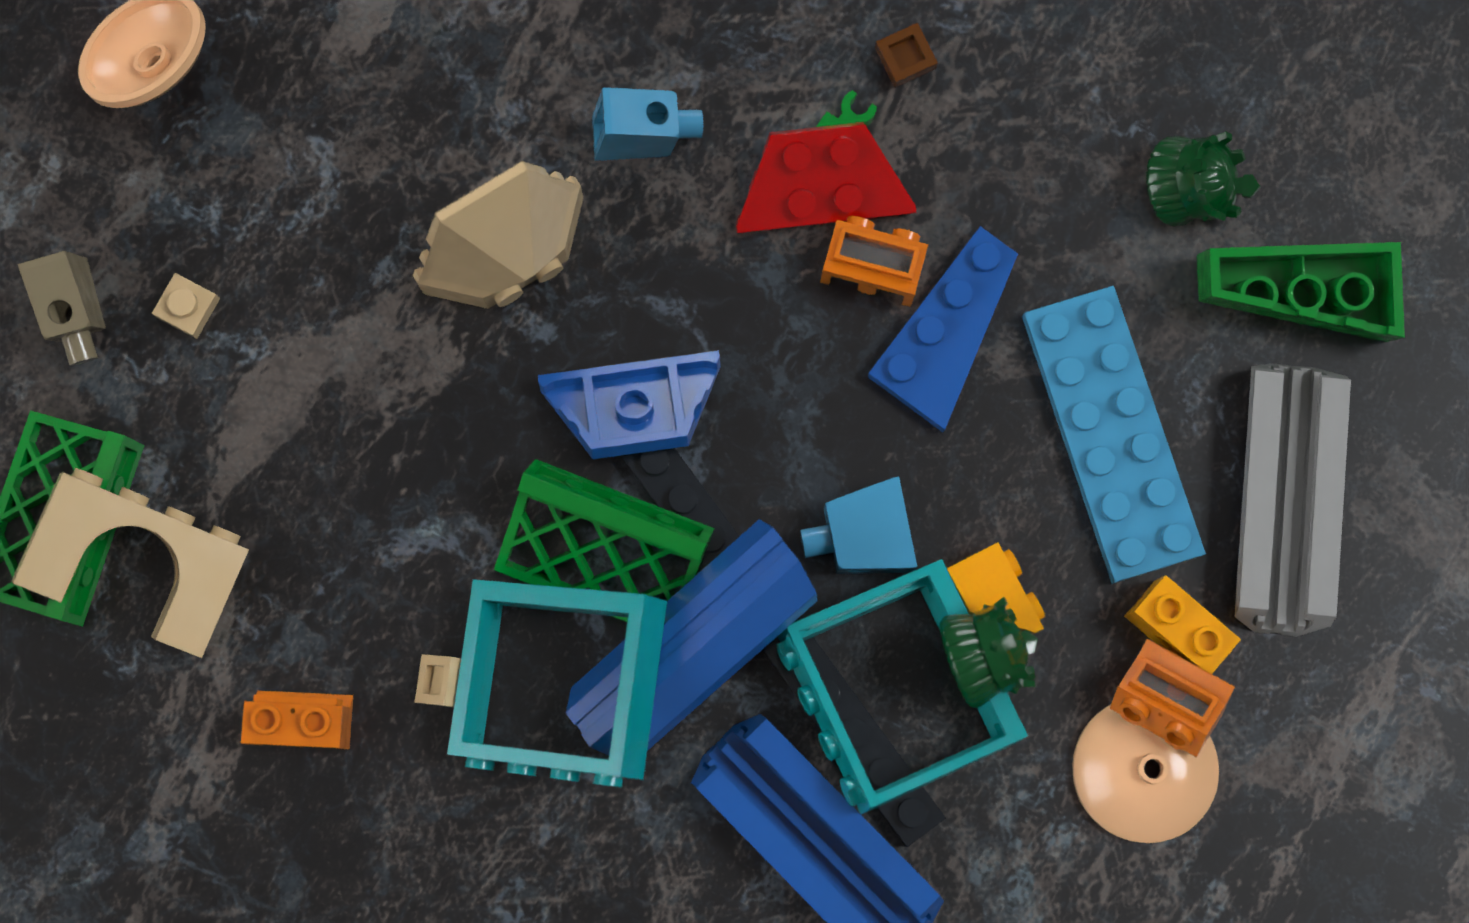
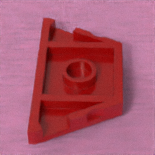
M864 122L770 132L758 169L755 171L750 183L749 192L741 214L738 215L736 220L737 233L832 223L837 220L847 221L849 216L867 219L916 213V205Z

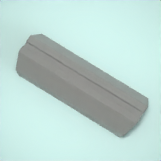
M1273 363L1251 366L1234 617L1253 632L1278 633L1297 637L1331 627L1337 617L1351 379L1345 375L1313 367Z

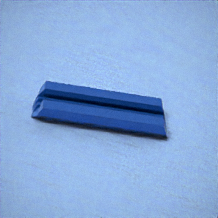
M760 519L667 601L647 751L817 602V593L798 558L787 547L777 531ZM625 640L571 687L566 714L572 723L580 729L581 735L589 747L608 756L610 755Z
M762 714L733 725L722 736L723 738L702 756L691 783L827 923H933L944 902L943 898Z

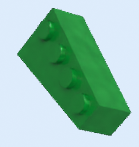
M1401 242L1209 248L1197 254L1198 302L1384 342L1405 338Z

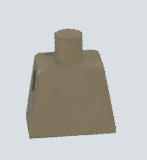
M62 251L18 264L44 339L63 343L70 366L97 359L98 356L91 333L104 330L105 323L87 258L68 251ZM69 308H72V317L67 321V311Z

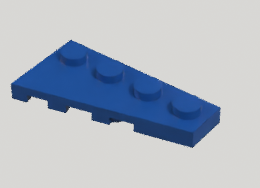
M980 226L868 373L867 377L941 432H944L1018 253Z

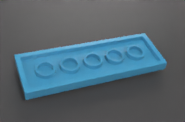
M1114 286L1025 312L1022 319L1111 583H1118L1205 555L1198 529Z

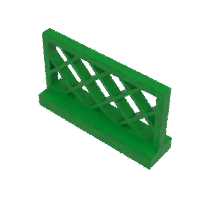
M30 410L0 496V563L6 562L12 578L18 567L14 555L26 549L36 527L30 510L47 501L55 485L46 464L66 453L73 470L78 468L102 478L103 481L100 488L119 495L122 487L130 490L145 445L122 434L108 430L107 432ZM42 425L55 429L61 444L41 455L36 446V441ZM67 432L77 435L69 439ZM90 439L102 441L97 460L82 467L74 448ZM37 470L45 490L25 501L20 490L23 478ZM21 515L30 535L9 546L4 535L7 524ZM116 528L102 533L88 545L79 561L62 602L49 598L47 605L36 603L30 590L12 582L0 588V602L83 627ZM18 590L21 598L10 594Z
M535 459L522 475L518 487L520 492L494 570L531 585L577 589L589 587L590 590L599 591L602 590L598 583L619 575L628 593L645 594L654 597L664 592L667 600L675 595L673 588L681 586L682 589L697 575L715 528ZM531 498L546 504L555 520L534 529L526 513L529 499ZM562 511L567 512V513H570V514L564 516L563 513H562ZM580 518L593 523L600 538L579 546L568 523ZM522 525L525 533L517 536ZM559 527L570 550L549 558L539 535ZM606 528L611 529L614 532L609 534ZM624 536L638 540L645 555L623 563L613 541ZM527 540L530 541L540 563L528 568L509 560L513 547ZM604 545L615 568L594 576L583 553ZM651 545L660 549L653 551ZM672 553L690 560L685 575L668 581L658 558ZM574 557L585 580L571 585L561 581L554 565ZM649 563L660 585L638 593L628 571ZM545 570L547 575L540 573V571ZM613 616L615 618L628 622V617Z

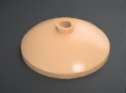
M129 0L118 7L99 24L82 51L78 74L84 91L98 104L110 108L143 105L170 91L187 75L200 54L206 27L201 9L193 0Z
M1111 704L1102 709L1083 729L1073 755L1072 771L1074 786L1086 812L1099 826L1109 833L1133 842H1163L1189 831L1209 810L1217 791L1219 763L1211 737L1209 736L1196 758L1184 750L1173 748L1163 738L1140 725L1127 722L1120 714L1109 709ZM1150 759L1155 760L1160 767L1158 776L1153 779L1149 778L1144 772V765Z

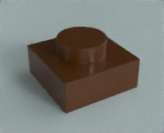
M918 23L882 38L875 43V50L895 88L937 68L938 62Z

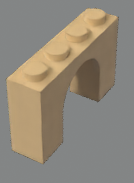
M75 468L72 476L60 473L11 582L62 602L84 551L96 537L110 529L122 526H136L146 529L156 535L166 545L174 564L173 586L151 637L202 658L249 549L237 545L241 536L213 525L210 533L192 526L195 520L194 516L169 506L165 514L147 508L146 506L150 498L124 487L121 488L119 495L100 488L103 481L102 478L81 469Z

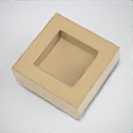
M175 273L152 314L156 318L197 339L220 298L215 293Z
M422 655L415 703L454 707L461 658Z

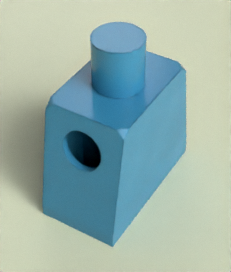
M602 88L592 115L595 161L666 157L671 155L679 138H702L703 135L702 110H678L677 94L673 91Z
M899 477L885 480L825 503L824 515L826 525L800 530L805 558L832 553L836 574L913 572L917 568Z

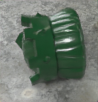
M1225 131L1215 136L1213 134L1208 137L1195 139L1168 136L1156 145L1150 155L1151 158L1148 160L1146 183L1148 184L1147 192L1153 205V210L1156 211V216L1162 222L1175 227L1186 225L1196 218L1202 219L1204 222L1207 219L1225 221L1226 217L1237 218L1242 213L1241 207L1234 205L1237 196L1242 195L1244 198L1251 199L1261 187L1252 174H1244L1243 177H1238L1236 165L1244 162L1246 157L1243 149L1231 150L1227 143L1232 141L1231 133Z
M1005 597L991 606L984 604L982 610L976 611L973 614L946 615L940 621L941 637L949 666L962 696L968 706L972 708H981L1000 692L1017 694L1020 688L1036 687V680H1031L1036 679L1034 667L1027 666L1028 655L1035 653L1038 638L1027 630L1020 631L1015 624L1017 618L1011 608L1006 609L1005 607L1009 604Z

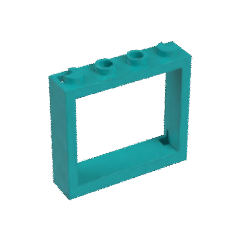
M942 559L796 621L778 636L780 643L777 644L779 657L788 671L794 670L801 685L797 690L800 702L809 716L815 715L822 730L818 737L823 752L830 761L836 760L843 775V778L840 779L843 795L851 806L857 805L861 815L1013 746L1028 737L1008 693L1000 692L981 708H977L991 736L990 739L874 791L804 641L918 591H921L939 630L940 621L944 616L969 614Z
M473 579L447 755L466 757L465 767L494 771L495 761L507 762V773L536 776L537 767L551 768L550 778L576 782L580 781L581 772L595 774L593 784L622 787L623 777L643 780L667 601L645 594ZM503 606L628 617L609 760L483 744Z

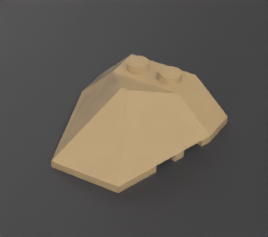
M522 161L435 213L426 238L431 247L430 252L428 249L421 252L419 259L424 267L415 269L413 277L423 294L487 309L495 304L503 307L518 299L523 294L522 288L536 279L542 283L559 274L563 270L562 264L568 261L583 202L581 185L576 177L569 176L567 179H564L561 173L556 171L549 176L545 168Z

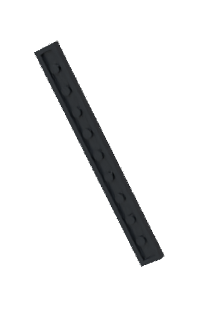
M675 448L622 456L624 462L656 506L715 528L700 564L702 569L740 537ZM777 636L762 651L800 702L797 690L801 685L794 670L788 671L779 657L777 644L780 643V640ZM814 637L805 640L804 643L873 790H878L913 774ZM810 715L815 724L821 730L815 715ZM924 787L877 807L905 847H909L946 819Z

